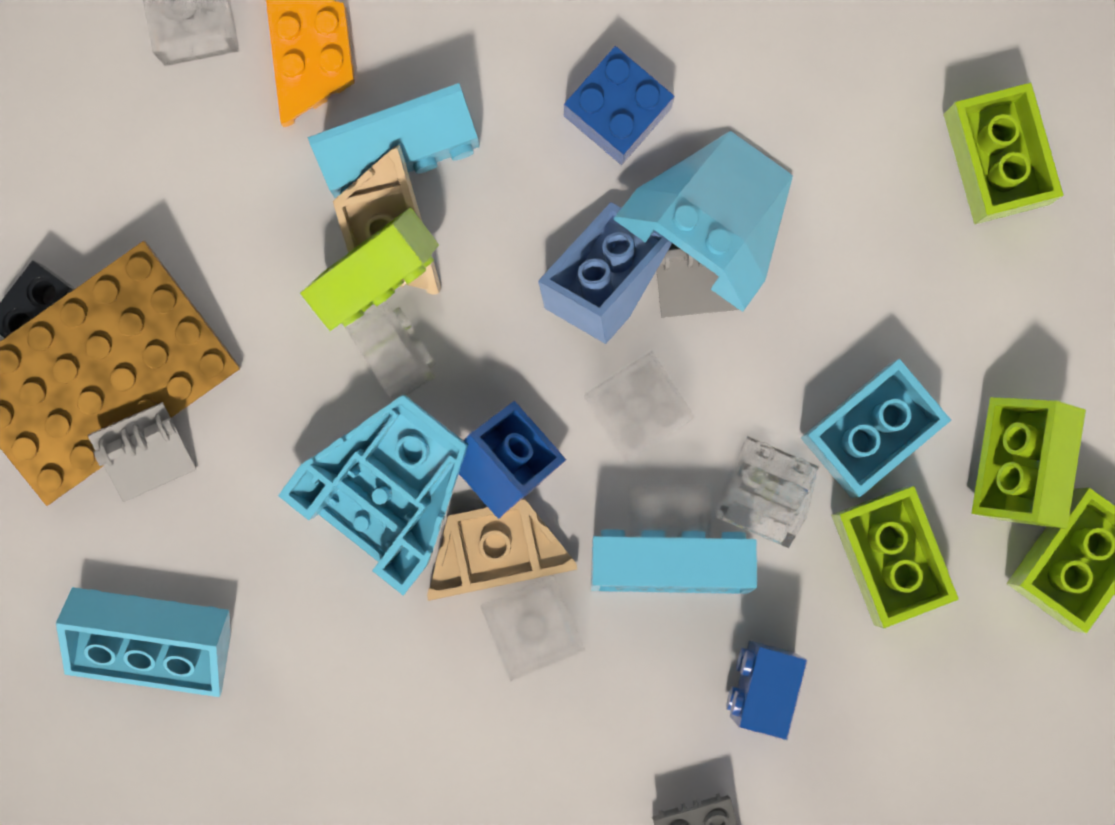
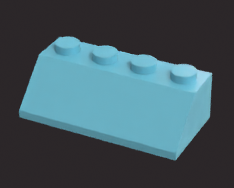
M459 83L308 137L318 165L334 198L339 196L394 146H401L408 173L415 170L416 174L431 171L438 166L437 162L450 157L453 161L467 158L474 153L473 149L480 147Z
M606 529L601 530V536H593L591 591L748 594L757 589V539H746L745 532H722V539L706 538V532L683 531L681 532V538H665V531L644 530L641 531V537H625L624 530Z
M71 588L56 621L65 675L214 697L221 696L231 638L229 610L212 606L205 607L176 601L143 598L136 595L102 592L95 589Z

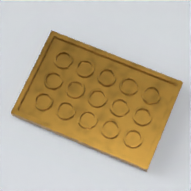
M144 240L0 341V449L43 503L48 506L104 466H100L94 456V451L96 450L88 437L89 434L162 402L172 418L240 370L241 367Z

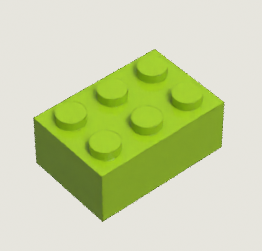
M1031 82L954 102L943 114L974 225L1049 206L1064 196Z
M410 207L321 272L300 294L329 331H332L340 324L347 329L365 315L364 312L373 304L377 307L395 293L394 290L402 285L404 281L409 284L427 270L426 267L434 261L431 255L437 249L439 243Z
M990 397L971 514L1001 521L1067 529L1086 409L1057 400Z
M915 486L902 487L831 514L875 626L884 629L959 600Z
M1074 488L1068 528L1046 527L1006 584L1069 630L1087 634L1115 594V505L1091 488Z

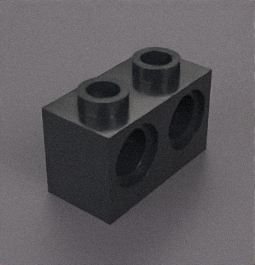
M32 260L0 302V335L6 338L19 329V325L24 318L30 317V319H33L75 288L46 266ZM54 286L56 292L54 299L50 303L44 304V291L48 287Z

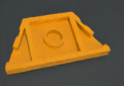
M266 0L280 122L283 127L291 126L295 123L294 119L311 108H318L327 102L332 94L341 93L355 83L347 14L343 3L334 0Z

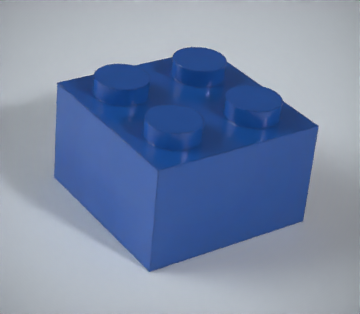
M614 46L564 103V117L622 166L671 110L675 96L618 47Z
M514 400L463 440L468 444V448L459 475L499 519L539 486L567 459Z
M749 640L747 649H740L736 663V671L741 672L738 686H731L727 698L726 710H730V718L739 728L787 740L807 659L792 651Z

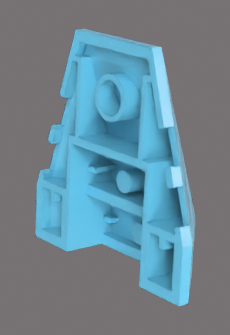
M729 131L637 188L617 213L614 220L645 243L654 231L661 234L719 277L711 287V290L743 312L766 280L793 175L732 131Z
M404 394L324 450L302 463L278 497L307 520H311L317 515L324 518L378 561L372 571L404 596L429 564L468 444Z

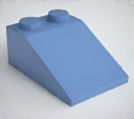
M612 202L607 205L538 280L546 310L604 344H607L629 319L672 242L656 231L645 243L614 220L621 207Z

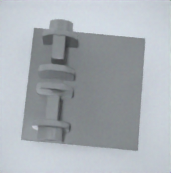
M671 244L656 271L661 318L739 310L711 290V287L719 277L675 244Z
M163 402L88 435L96 450L94 451V456L100 466L104 465L123 502L197 470Z

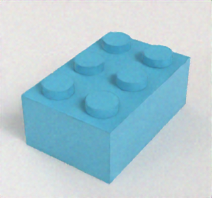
M898 359L885 366L800 438L849 497L856 498L861 497L947 425L951 419L905 364Z

